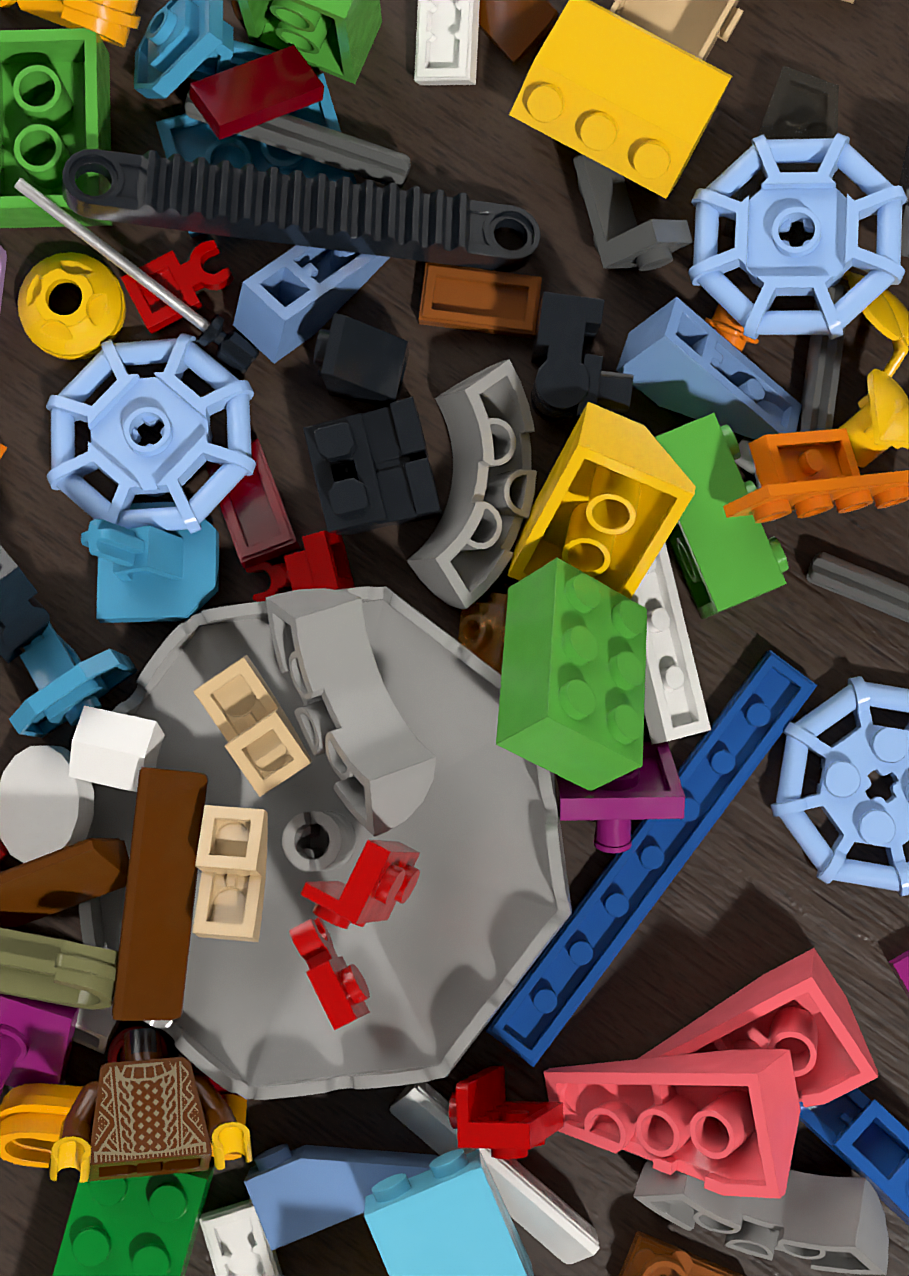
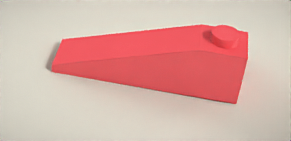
M815 948L763 974L638 1058L644 1059L733 1049H790L799 1102H803L804 1107L826 1104L878 1078V1070L848 999Z
M733 1049L555 1067L544 1071L549 1102H563L564 1127L559 1129V1132L615 1154L624 1150L653 1161V1169L671 1175L675 1171H679L704 1181L705 1189L723 1196L780 1199L785 1195L801 1111L790 1049Z

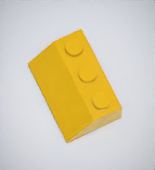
M569 0L535 57L509 115L666 199L679 181L732 75L590 0Z
M588 402L536 498L529 518L525 519L519 530L508 576L520 581L558 557L631 599L693 498L696 486L644 425Z

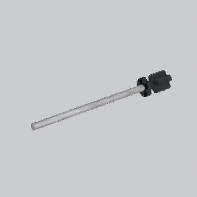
M20 178L15 184L14 188L200 329L202 333L196 342L200 343L203 347L212 342L218 345L216 356L239 374L245 373L252 362L258 357L259 349L240 331L234 329L227 334L222 331L224 319L218 314L208 322L24 179Z

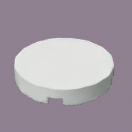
M30 746L15 755L3 771L0 780V839L10 855L23 863L87 838L94 817V790L92 782L68 777L71 751L64 747Z

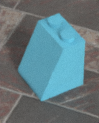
M463 1149L449 1151L435 1158L429 1164L430 1170L411 1178H407L405 1173L390 1176L374 1185L372 1188L373 1194L365 1197L364 1217L389 1276H534L526 1249L479 1149L465 1154Z

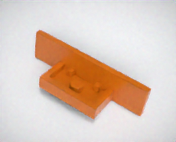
M846 428L767 434L748 443L761 488L723 507L727 518L753 515L755 523H765L782 518L792 513V510H795L797 518L811 517L832 509L834 505H836L838 513H847L872 504L873 501H875L877 509H882L909 500V470L860 475Z

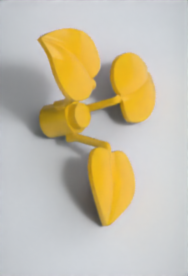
M847 271L843 275V279L848 280L850 289L864 278V276L851 271ZM887 289L862 312L877 330L892 340L893 355L883 371L873 369L867 375L868 394L857 402L861 410L838 428H846L857 465L865 468L891 446L896 449L900 447L909 449V399L900 385L892 378L909 351V311Z

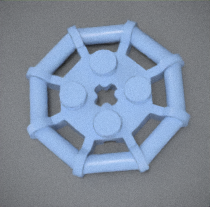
M837 133L834 138L766 139L764 135L755 137L751 140L752 146L705 189H697L691 202L696 207L693 266L688 271L690 280L695 286L701 285L744 328V336L754 340L759 335H828L831 340L843 336L842 329L890 285H899L905 274V269L901 266L902 205L907 201L903 187L899 185L893 186L849 144L850 138L840 133ZM821 163L818 172H780L777 164ZM838 168L867 196L854 201L847 194L846 198L836 188V183L832 180ZM762 170L766 180L761 184V189L750 200L749 195L742 202L730 198L756 173ZM871 215H877L876 254L858 247L859 220ZM724 216L736 221L735 248L717 254L719 217ZM792 222H803L804 231L814 233L811 240L804 241L800 247H792L789 241L780 239V233L790 231ZM853 266L868 273L833 304L828 288L838 284L845 272ZM738 267L743 269L748 274L752 283L762 288L755 304L724 273ZM776 296H814L819 310L769 311Z
M182 333L178 338L122 343H114L112 339L102 342V350L58 395H51L47 402L46 408L51 412V470L46 477L51 489L61 490L94 520L103 519L127 529L150 525L163 531L189 530L190 534L201 530L200 523L244 476L253 475L256 467V462L252 459L250 400L254 396V391L247 380L237 379L196 344L195 336ZM167 363L164 372H155L154 375L156 377L140 378L138 374L129 375L126 366ZM188 368L191 369L215 391L203 397L198 396L181 381L184 371ZM114 372L117 380L92 406L84 404ZM223 409H226L228 449L211 444L213 436L210 429V416ZM80 420L88 423V427L91 430V443L88 442L87 452L75 457V421ZM158 422L164 424L160 431L162 438L156 444L138 445L141 440V436L137 431L139 426L143 423L149 427L155 426ZM206 461L222 465L188 501L182 486ZM97 469L102 471L118 485L112 502L108 501L83 477ZM170 492L176 504L174 507L130 510L135 495L140 494L158 497Z
M858 676L849 678L848 685L797 722H789L783 731L786 735V743L776 803L771 804L773 817H780L818 870L816 875L818 879L826 884L834 880L897 891L899 896L902 897L909 895V862L905 860L902 847L903 844L909 841V723L904 730L873 725L870 706L909 713V689L865 682L863 677ZM853 711L857 726L854 730L831 746L817 738L818 735ZM808 750L821 757L820 784L817 783L815 794L801 797ZM874 770L881 776L890 774L893 778L894 783L890 786L892 795L886 801L880 796L870 799L865 792L871 786L868 775ZM820 807L838 831L839 836L831 848L804 812L805 810ZM854 842L881 846L886 849L890 866L847 859L846 855Z

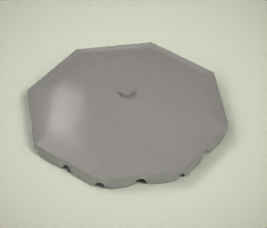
M366 586L339 590L362 598L370 646L385 687L409 729L436 756L434 780L423 803L405 822L386 833L374 837L361 825L333 789L335 783L341 781V779L331 767L326 753L314 757L294 713L297 708L304 706L303 701L294 686L290 671L280 672L268 620L266 601L203 610L199 614L192 615L186 622L179 624L146 664L137 679L138 685L135 692L129 699L118 704L112 711L157 721L165 736L157 757L156 768L206 774L208 784L205 805L264 809L268 812L266 879L259 942L203 938L192 933L202 873L198 869L182 1015L175 1020L145 1021L152 1027L160 1028L167 1032L174 1039L176 1048L210 1079L227 1091L236 1093L244 1099L267 1100L320 1094L346 1088L370 1089L428 1082L447 1077L572 914L554 773L496 745L501 674L386 586ZM245 655H248L272 691L312 760L309 765L261 797L258 796L225 748L228 741L193 692L196 688ZM92 782L94 790V817L86 839L119 838L124 840L130 858L137 792ZM367 840L399 841L420 852L414 865L415 868L420 870V875L404 904L396 902L387 921L369 922L364 927L350 923L348 929H344L322 919L330 934L337 956H343L347 966L354 964L359 969L370 993V998L365 1000L370 1013L334 1030L306 974L310 969L295 947L289 930L310 919L318 918L312 912L316 903L300 895L305 882L340 881L346 884ZM126 887L79 904L83 944L119 951Z

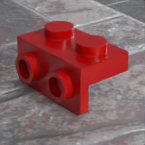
M367 840L346 884L340 881L305 882L300 895L316 903L312 911L316 916L340 928L348 929L350 923L364 927L369 922L387 921L396 902L404 904L418 881L420 870L415 868L414 865L420 852L399 841Z
M490 1066L456 1084V1091L452 1093L449 1102V1120L451 1127L457 1129L458 1148L491 1149L492 1158L519 1159L527 1157L528 1150H531L533 1147L544 1145L546 1138L564 1127L563 1102L506 1101L504 1066Z

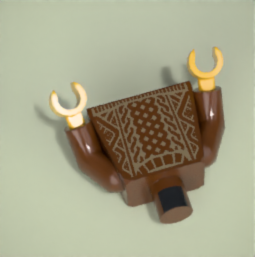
M154 1028L134 1029L124 1034L125 1062H112L101 1065L99 1080L83 1086L63 1120L59 1140L54 1143L51 1150L49 1176L50 1180L57 1181L58 1172L63 1168L69 1167L80 1171V1183H85L88 1179L89 1181L206 1171L209 1169L212 1155L211 1144L213 1145L214 1165L217 1170L225 1169L224 1156L231 1152L243 1154L246 1163L252 1161L250 1131L247 1126L237 1123L231 1107L208 1077L200 1073H193L191 1062L186 1057L162 1058L160 1030Z

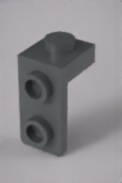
M581 153L573 158L578 175V188L586 204L594 233V245L600 255L604 269L638 268L639 271H648L660 268L673 261L672 252L693 243L687 220L651 219L637 226L624 176Z

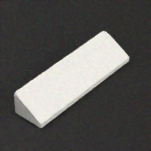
M427 1082L408 1084L393 1101L389 1109L391 1113L439 1155L456 1149H463L465 1154L479 1149L510 1217L562 1262L574 1264L594 1256L600 1249L595 1228L516 1159L492 1158L491 1149L458 1148L457 1129L451 1127L449 1120V1101Z

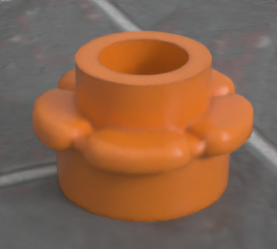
M719 303L712 319H705V322L714 327L720 335L740 352L743 351L746 342L752 344L759 342L758 339L754 340L744 336V328Z

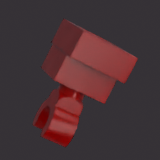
M324 530L303 536L305 550L284 556L285 563L277 564L272 561H265L247 568L246 572L248 573L266 571L271 578L269 589L263 593L255 594L253 600L256 602L266 601L265 597L284 593L290 587H292V591L319 588L333 590L355 588L342 535H336V533H329Z

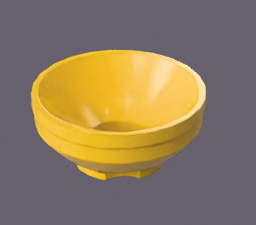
M67 252L47 257L30 270L20 287L18 312L26 334L45 353L60 359L79 360L97 355L102 350V342L109 339L114 341L124 324L126 301L120 282L107 266L88 255ZM61 283H73L80 287L82 292V301L79 308L69 315L56 314L49 306L51 291Z

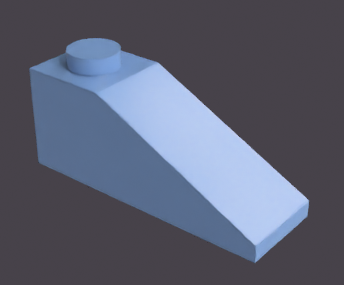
M296 245L242 282L233 326L275 364L315 335L331 319L334 313L390 257Z
M678 297L674 298L629 332L616 371L634 375L633 387L642 391L658 406L694 419H700L715 413L720 426L728 424L733 432L755 440L767 434L796 432L802 405Z
M282 1144L268 1149L254 1158L256 1166L250 1168L244 1183L272 1251L364 1213L365 1197L373 1194L372 1188L374 1185L396 1174L405 1173L407 1178H411L430 1170L429 1164L438 1155L304 1145L290 1151L288 1144Z

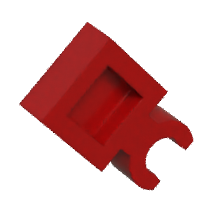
M214 240L205 241L196 246L191 253L190 260L182 265L172 250L139 267V269L194 311L203 307L195 293L202 288L220 290L227 287L234 280L229 267L215 274H209L204 271L205 262L220 253ZM128 274L120 277L151 334L183 318V316Z
M319 917L314 920L310 919L289 930L295 947L310 969L306 974L333 1029L337 1030L370 1013L365 1003V1000L370 998V993L364 977L354 964L347 966L343 956H337L330 934L322 919Z

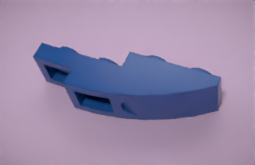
M858 1088L822 1105L804 1107L803 1102H799L801 1109L799 1120L860 1177H865L877 1192L879 1199L909 1226V1131L875 1099L871 1101Z

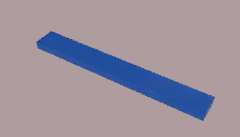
M771 650L765 652L710 726L711 730L706 731L677 770L685 795L684 819H641L631 832V848L625 852L615 853L574 908L572 914L485 1029L490 1035L534 1067L783 733L789 722H791L817 687L814 682Z

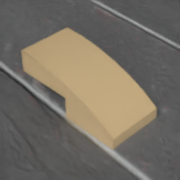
M245 655L193 691L228 741L225 748L259 797L312 762L297 732L248 655Z
M212 805L204 806L195 864L202 871L192 931L196 936L259 942L267 864L268 812L266 810Z

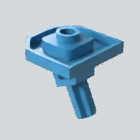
M170 0L154 15L135 52L134 89L147 98L166 99L186 78L201 80L276 51L233 40V27L223 20V0Z
M175 502L132 503L130 510L174 507L176 504ZM103 519L90 521L88 531L81 534V543L89 547L91 555L98 557L96 619L100 623L189 620L192 615L196 614L219 591V533L216 528L206 519L200 523L202 529L193 534H190L189 530L163 531L150 525L127 529Z
M49 621L44 633L36 637L31 644L25 646V652L20 655L39 691L26 699L9 720L18 734L43 738L66 721L71 726L77 725L84 706L100 709L102 705L98 699L138 670L129 656L112 649L81 661L74 649L56 633Z

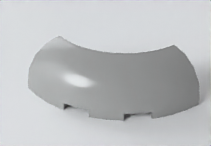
M510 359L483 369L435 398L444 416L451 439L453 453L452 485L446 508L436 529L426 543L406 561L418 578L435 596L449 606L459 609H467L480 598L507 566L514 554L510 550L517 538L523 519H527L530 516L537 471L531 470L529 433L535 432L527 397Z
M325 588L299 589L265 597L268 620L280 672L290 671L294 686L301 696L304 706L297 708L294 713L314 757L326 753L331 767L341 779V781L335 783L333 789L361 825L374 837L388 832L405 822L423 803L434 780L436 756L409 729L385 687L370 646L362 598L346 591Z
M647 1160L644 1164L635 1188L634 1198L655 1213L685 1230L691 1231L694 1229L696 1222L705 1229L726 1234L725 1247L771 1261L774 1250H779L794 1257L811 1259V1269L863 1275L887 1274L889 1237L885 1213L877 1192L865 1177H832L790 1170L786 1193L780 1199L723 1196L704 1188V1181L679 1171L669 1175L653 1169V1161Z

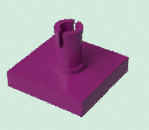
M643 742L642 767L591 792L554 774L560 821L596 820L594 846L600 851L621 853L629 850L632 846L631 820L684 819L685 795L668 742L657 744Z
M0 993V1095L4 1085L15 1088L30 1083L65 1084L79 1008Z

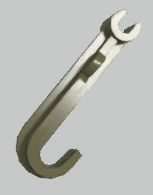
M0 928V993L83 1009L109 1008L113 1004L119 951Z

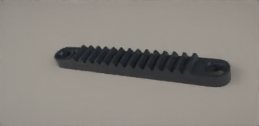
M84 149L73 154L66 161L62 172L63 199L68 207L80 216L96 220L502 272L517 271L525 267L535 253L541 237L538 223L526 210L513 205L470 200L467 193L461 192L454 197H447L444 190L437 189L431 194H424L418 186L402 191L396 183H390L380 188L375 185L373 180H366L358 185L353 184L350 177L343 176L337 181H330L327 175L322 173L313 178H306L300 170L284 175L278 167H270L265 172L258 171L254 164L249 163L242 168H234L230 161L222 160L217 165H210L205 157H198L194 161L188 162L184 160L181 154L174 153L166 159L161 158L153 150L147 151L144 155L99 149ZM87 172H95L107 178L111 187L102 195L90 196L79 190L76 180ZM500 227L514 229L522 237L523 248L513 251L502 248L495 240L494 231Z

